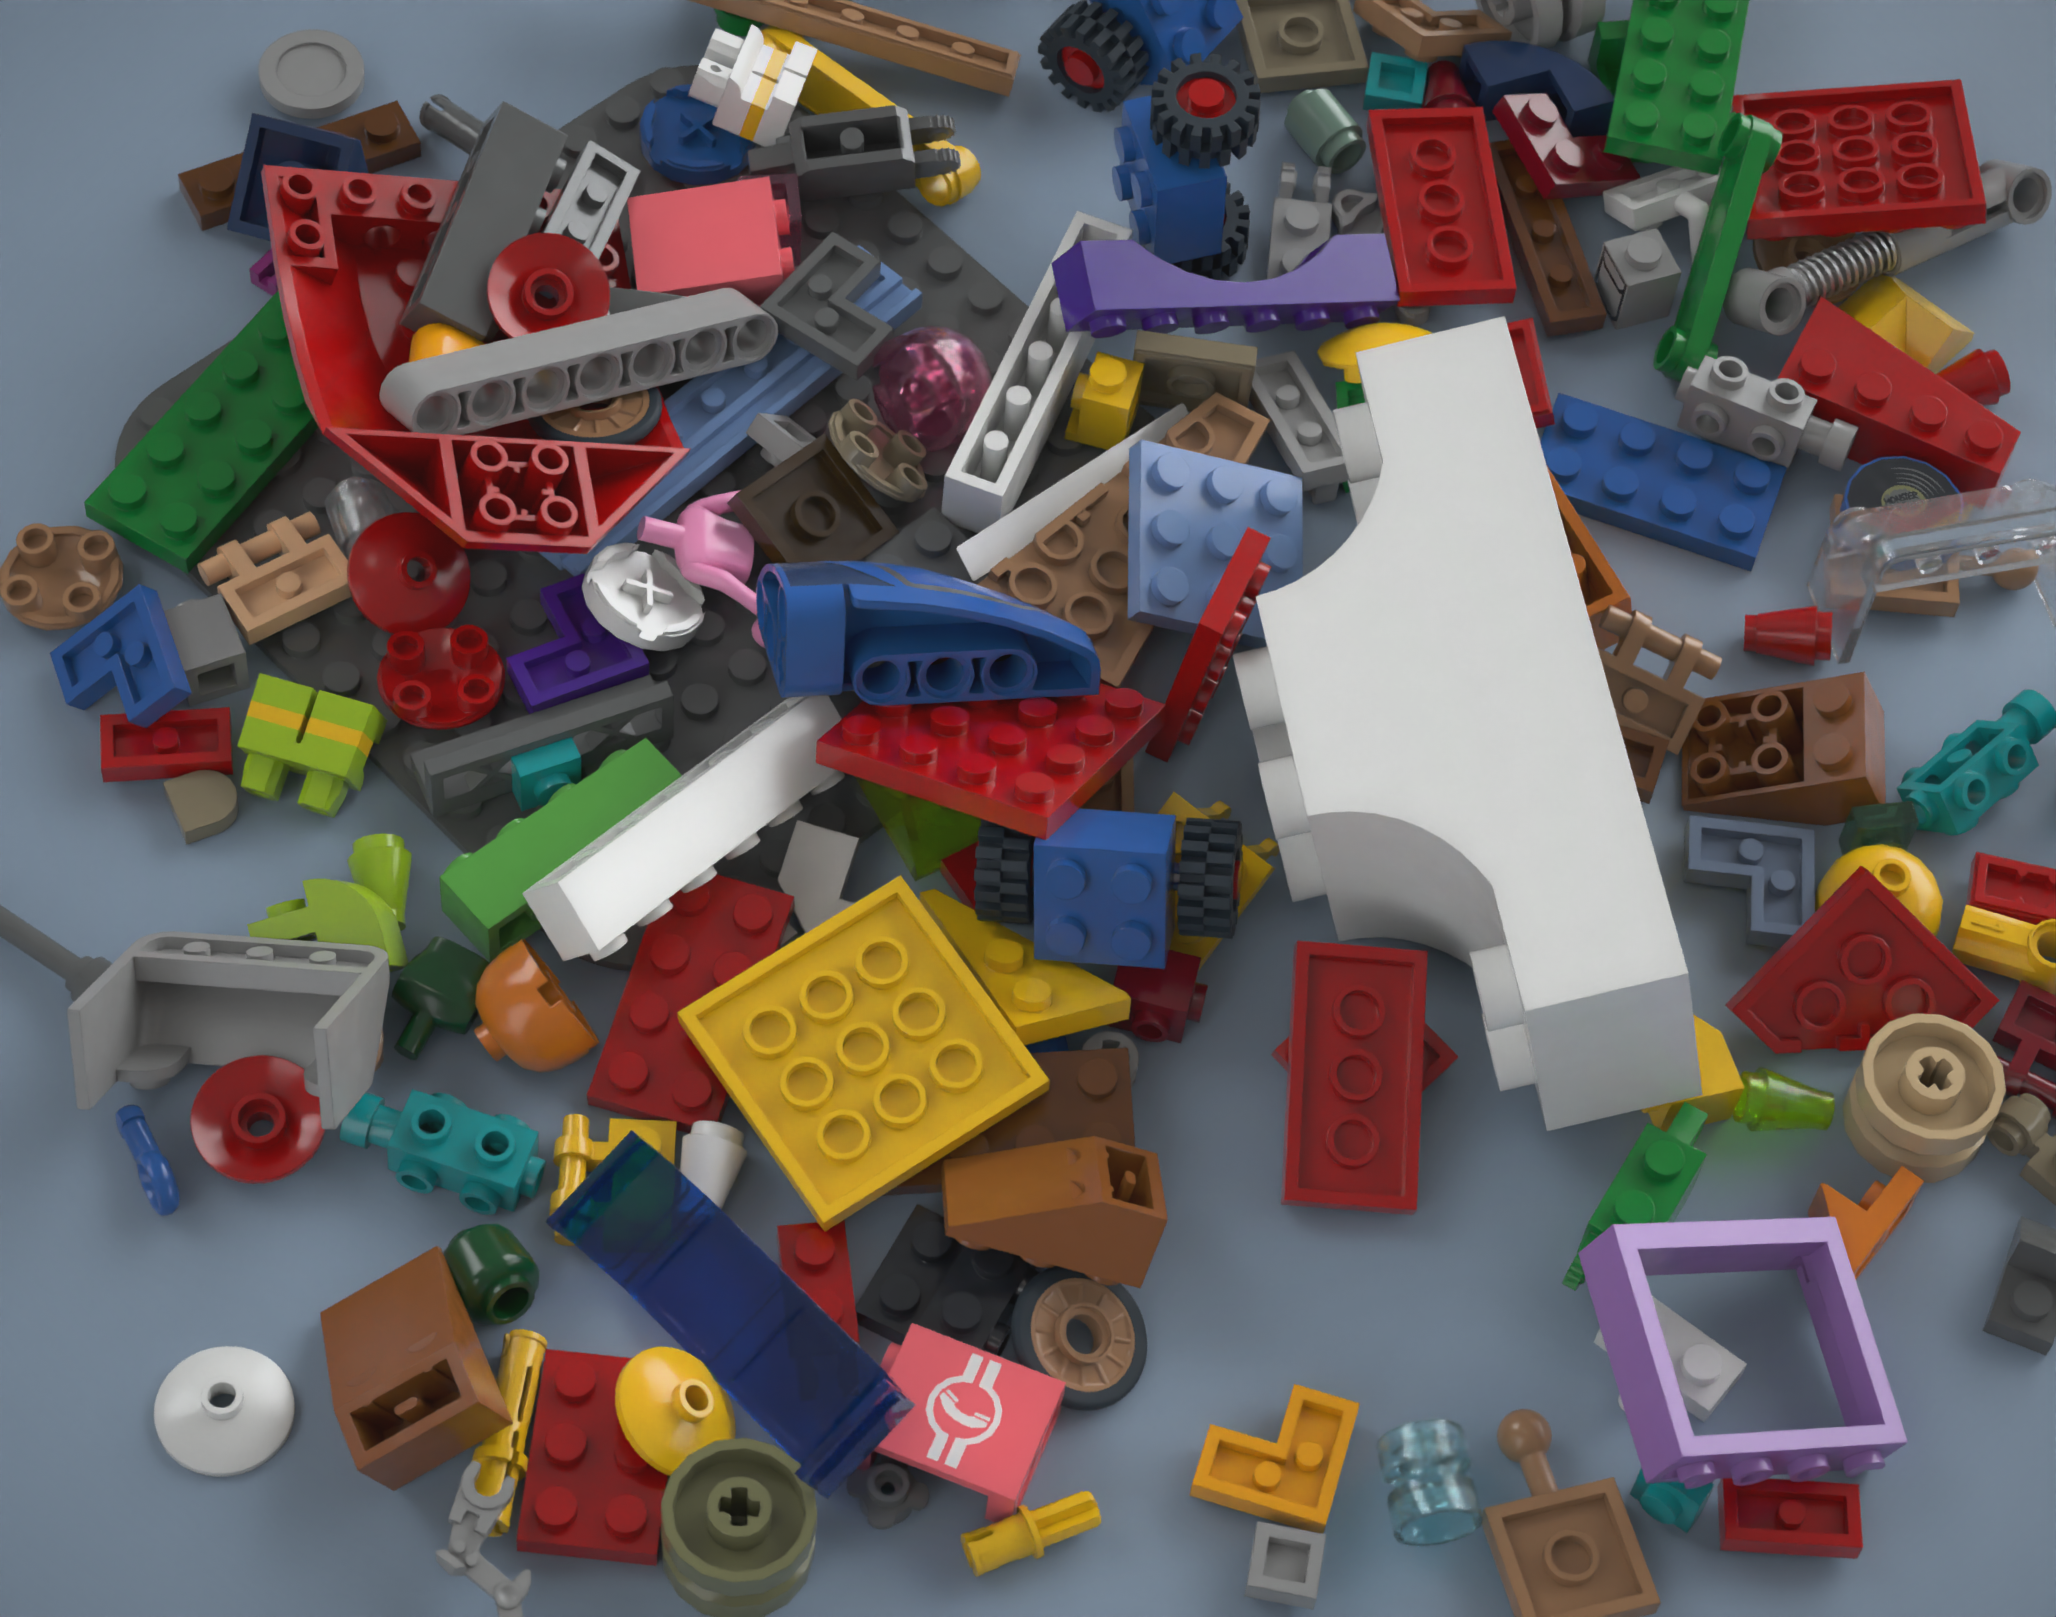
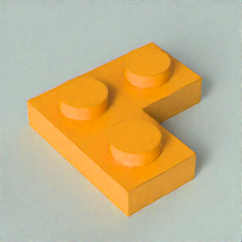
M1294 1384L1277 1443L1210 1424L1189 1496L1298 1529L1323 1534L1360 1403Z

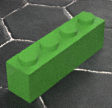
M644 738L628 750L620 749L615 751L602 762L597 771L577 784L570 783L557 790L545 806L525 819L517 818L509 822L501 829L496 839L475 853H464L454 859L444 873L439 876L442 911L491 963L506 948L511 945L513 946L521 939H526L542 928V925L523 896V892L682 775L647 738Z

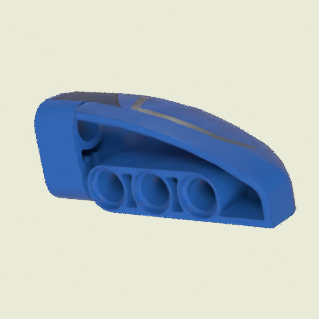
M862 561L766 564L758 577L756 588L758 625L781 698L840 695L842 691L855 690L859 698L866 703L885 706L1099 695L1100 660L1087 633L1057 616L1001 592L923 568ZM1012 654L1003 661L995 662L996 659L1003 655ZM945 657L949 658L943 663L931 665V663H933L937 659ZM886 661L878 667L867 668L874 662Z

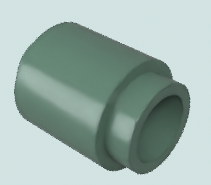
M1328 89L1303 91L1290 102L1284 126L1317 167H1330L1331 174H1340L1352 168L1362 158L1366 150V142L1362 139L1363 131Z

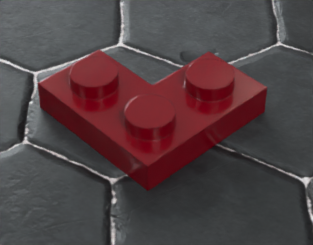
M1547 93L1503 95L1492 110L1544 199L1603 196V191L1641 178L1629 157L1604 152L1607 135L1572 137L1560 117L1557 107L1552 103Z

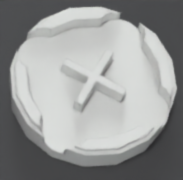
M626 542L606 546L593 558L586 570L582 584L586 605L597 621L617 638L642 649L664 652L683 647L695 636L703 623L705 612H702L701 606L705 599L700 585L686 580L682 576L681 570L678 569L676 560L664 552L655 549L652 555H649L645 552L637 551L639 544Z

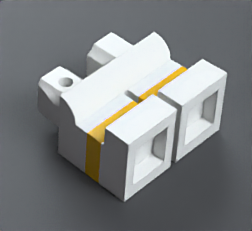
M751 25L745 40L715 28L704 58H702L688 96L718 108L712 122L713 125L764 147L776 145V138L784 136L818 49L796 41L789 55L763 45L764 38L762 32L754 25Z

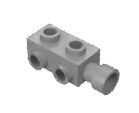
M1705 355L1699 369L1688 366L1675 396V400L1684 403L1677 427L1739 452L1754 456L1760 460L1785 466L1787 471L1798 449L1818 456L1819 464L1840 472L1859 427L1837 418L1834 423L1813 416L1812 413L1817 399L1805 395L1804 389L1799 383L1787 378L1776 379L1772 382L1749 373L1746 364L1732 356H1722L1714 359Z

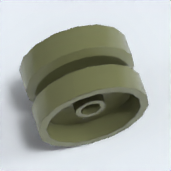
M749 1438L715 1441L689 1454L669 1477L661 1502L663 1568L680 1598L700 1613L713 1617H764L787 1605L808 1579L815 1555V1533L818 1517L814 1487L799 1462L775 1445Z

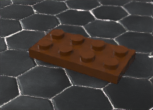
M1128 1048L1030 1053L1050 1080L1048 1091L882 1196L942 1193L941 1167L943 1161L947 1159L1089 1136H1097L1135 1147Z

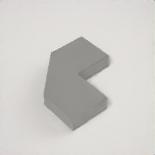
M797 820L777 881L783 893L794 896L795 907L793 912L803 931L807 933L854 904L842 898L860 841L857 837Z

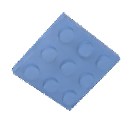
M1142 439L1129 448L1127 620L1194 634L1247 527L1271 537L1261 562L1272 566L1259 595L1277 590L1302 578V477ZM1256 602L1238 644L1261 648L1267 646Z

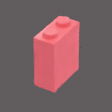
M769 176L628 197L627 199L637 290L688 297L721 288H733L760 307L795 271L792 247L781 248L780 236L791 234L786 200H774Z

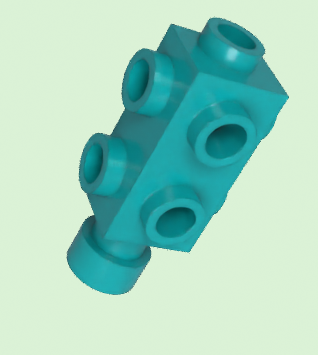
M2031 689L2022 690L2003 707L2002 716L1997 721L1976 720L1962 733L1950 734L1945 739L1942 750L1922 767H1912L1907 770L1902 778L1901 785L1896 789L1902 800L1903 811L1912 822L1914 829L1944 833L1948 836L1963 834L1974 828L1979 822V817L1997 801L2016 792L2020 786L2019 782L2039 766L2030 744H2037L2056 728V711L2052 704L2037 691Z
M412 1089L403 1111L385 1106V1098L366 1092L343 1119L340 1129L341 1141L364 1149H368L371 1144L387 1149L388 1170L396 1172V1180L404 1187L424 1194L431 1193L435 1186L459 1193V1201L466 1208L483 1215L495 1214L498 1207L514 1212L521 1195L533 1199L540 1187L546 1168V1160L538 1158V1131L530 1129L519 1118L508 1114L491 1116L468 1108L460 1099L441 1092L429 1095ZM421 1129L432 1132L434 1134L425 1133ZM485 1151H488V1152H491V1153H494V1154H497V1155H490V1154H487Z

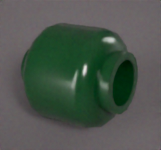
M480 1224L462 1230L451 1239L443 1254L471 1322L478 1325H501L513 1322L524 1315L531 1307L535 1298V1293L539 1286L540 1271L531 1255L513 1232L499 1224Z

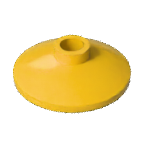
M653 1347L640 1352L623 1367L615 1389V1406L619 1423L633 1449L644 1461L658 1471L671 1476L689 1454L715 1441L735 1439V1415L729 1396L717 1376L708 1366L693 1355L672 1347Z

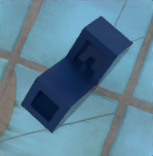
M1484 41L1464 45L1459 66L1460 77L1475 106L1483 107L1486 122L1497 120L1492 110L1503 95L1547 93L1552 103L1557 107L1559 115L1572 137L1607 135L1614 97L1594 74L1576 61L1553 50L1523 42Z

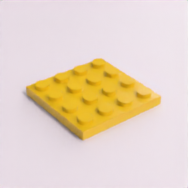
M901 875L677 1012L680 1025L824 1232L1049 1090L1050 1080Z

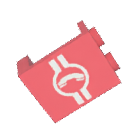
M912 1323L902 1346L891 1342L885 1352L877 1375V1381L884 1383L876 1403L865 1400L854 1421L850 1439L859 1442L856 1468L862 1470L869 1469L873 1466L878 1453L987 1495L985 1519L996 1523L1016 1514V1508L1023 1501L1060 1415L1066 1382Z

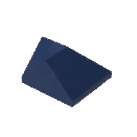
M252 113L227 230L271 241L261 176L264 165L368 173L361 141L341 133Z

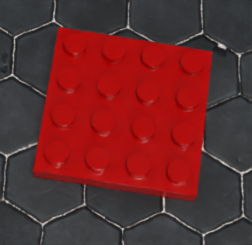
M1961 79L1733 95L1731 112L1758 117L1771 123L1775 129L1782 133L1779 153L1772 166L1762 174L1746 226L1747 240L1781 241L1788 237L1823 235L1826 237H1840L1856 232L1882 231L1886 233H1900L1907 229L1942 227L1945 229H1960L1967 225L1986 224V199Z
M1012 654L1003 655L996 659L995 662L1003 661ZM945 657L937 659L936 661L931 663V665L943 663L949 658ZM1100 683L1099 695L885 706L871 705L862 701L817 740L816 763L1047 840L1165 726L1166 704L1145 698L1141 693L1133 689L1114 688Z

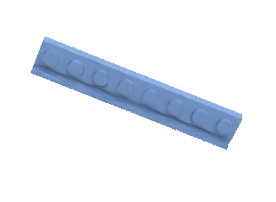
M860 245L857 246V247L861 248L862 250L866 251V250H865L863 247H861ZM881 262L880 277L854 304L892 326L895 330L921 309L922 292L917 288L911 291L902 284L903 278ZM778 333L776 343L764 358L754 363L694 377L664 401L683 447L691 448L689 454L588 554L539 553L559 570L565 568L573 576H577L586 572L593 558L606 546L625 542L634 544L638 541L637 530L643 516L659 520L665 519L757 443L746 434V431L758 413L786 415L789 417L843 372Z

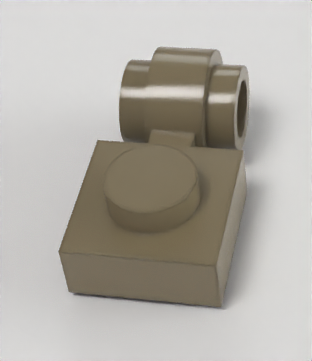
M2024 1093L2019 1097L2011 1096L2001 1105L1991 1129L1987 1132L1988 1138L1995 1148L2005 1155L2016 1156L2020 1153L2023 1157L2025 1155L2028 1156L2030 1160L2019 1175L2056 1206V1134L2051 1137L2047 1133L2048 1123L2051 1121L2050 1112L2040 1099L2031 1094Z

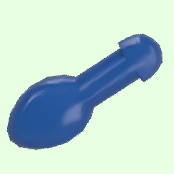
M134 1104L126 1105L115 1114L120 1135L125 1139L137 1164L139 1179L151 1206L161 1216L171 1215L178 1208L180 1201L179 1188L166 1157L162 1155L145 1120L142 1109Z

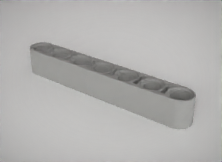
M721 288L404 363L395 367L387 374L381 384L379 397L384 409L410 432L464 435L754 363L764 358L771 351L776 343L778 327L770 314L742 293L733 288Z

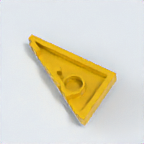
M936 889L920 892L919 901L1024 1045L1129 1019L1131 998L1125 991L1071 962L1034 959V942L997 922L979 921L975 910Z

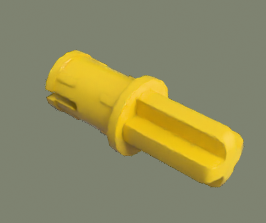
M1081 1491L1032 1511H1029L1024 1504L1017 1506L1016 1514L988 1526L962 1533L960 1539L968 1564L972 1568L973 1574L979 1577L986 1572L999 1568V1566L1033 1555L1035 1559L1044 1557V1547L1098 1527L1101 1524V1514L1091 1492Z

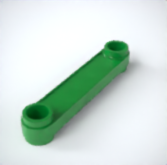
M1736 113L1731 117L1722 132L1718 144V155L1723 157L1724 161L1674 326L1668 328L1663 334L1654 354L1653 367L1662 372L1664 377L1678 383L1681 382L1688 366L1699 369L1705 355L1717 359L1718 345L1712 342L1760 179L1762 174L1768 171L1774 163L1781 147V131L1775 129L1771 123L1753 115L1746 116Z

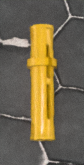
M514 1329L510 1330V1334H504L496 1383L513 1424L483 1440L482 1445L474 1449L472 1462L476 1461L481 1464L480 1474L475 1481L474 1487L482 1496L489 1497L497 1494L506 1476L515 1479V1494L518 1481L526 1476L528 1458L524 1454L525 1442L534 1407L541 1365L548 1343L543 1336L533 1331ZM514 1495L489 1534L490 1537L502 1536L503 1532L508 1533Z

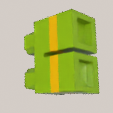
M259 673L237 745L248 755L244 765L241 787L251 795L279 801L288 772L304 775L306 778L297 803L302 808L311 812L335 818L346 797L348 788L361 791L364 780V765L373 743L379 744L388 720L372 704L322 690L317 692L314 688Z

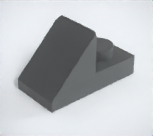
M2021 1216L1983 1331L2043 1355L2048 1354L2056 1336V1229Z

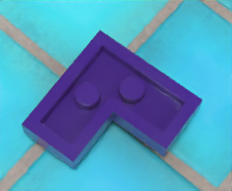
M585 573L540 589V604L559 639L506 658L507 673L529 714L649 675V662L642 649L617 638L597 621L587 607L582 590Z

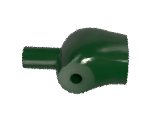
M439 936L433 937L428 946L413 957L405 966L393 988L391 997L413 1014L394 1045V1049L408 1059L417 1060L436 1026L451 1032L467 1034L479 1014L475 1005L477 983L490 963L475 952L451 940Z

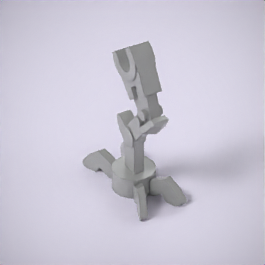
M473 1461L464 1470L448 1518V1523L452 1524L448 1551L445 1549L437 1550L436 1560L450 1576H466L494 1599L498 1617H523L521 1603L528 1595L531 1586L530 1570L524 1569L513 1581H510L479 1552L481 1545L492 1532L506 1506L511 1502L514 1495L515 1479L506 1476L497 1494L489 1497L482 1496L474 1487L475 1481L480 1474L481 1464Z

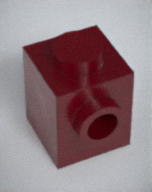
M1169 950L1165 969L1118 965L1113 985L1125 991L1131 998L1129 1019L1107 1024L1106 1026L1131 1031L1136 1037L1149 1042L1168 1040L1181 1043L1187 1020L1200 1023L1208 985L1196 982L1201 957Z

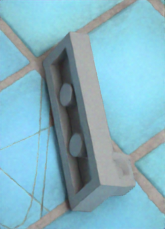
M1295 351L1257 359L1249 397L1250 403L1256 413L1270 419L1266 430L1294 476L1302 477L1303 492L1309 491L1312 496V502L1315 505L1336 500L1338 483L1347 482L1349 478L1334 415Z

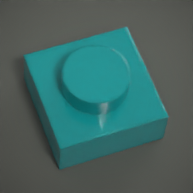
M1372 52L1362 110L1421 108L1428 62Z
M572 737L511 757L512 792L521 811L540 805L545 806L552 795L561 787L570 783L577 784L582 781L581 756Z
M1641 1468L1630 1495L1640 1501L1645 1512L1655 1520L1664 1524H1674L1688 1533L1701 1515L1715 1485L1710 1482L1697 1488L1686 1489L1684 1482L1680 1483L1679 1481L1646 1483Z

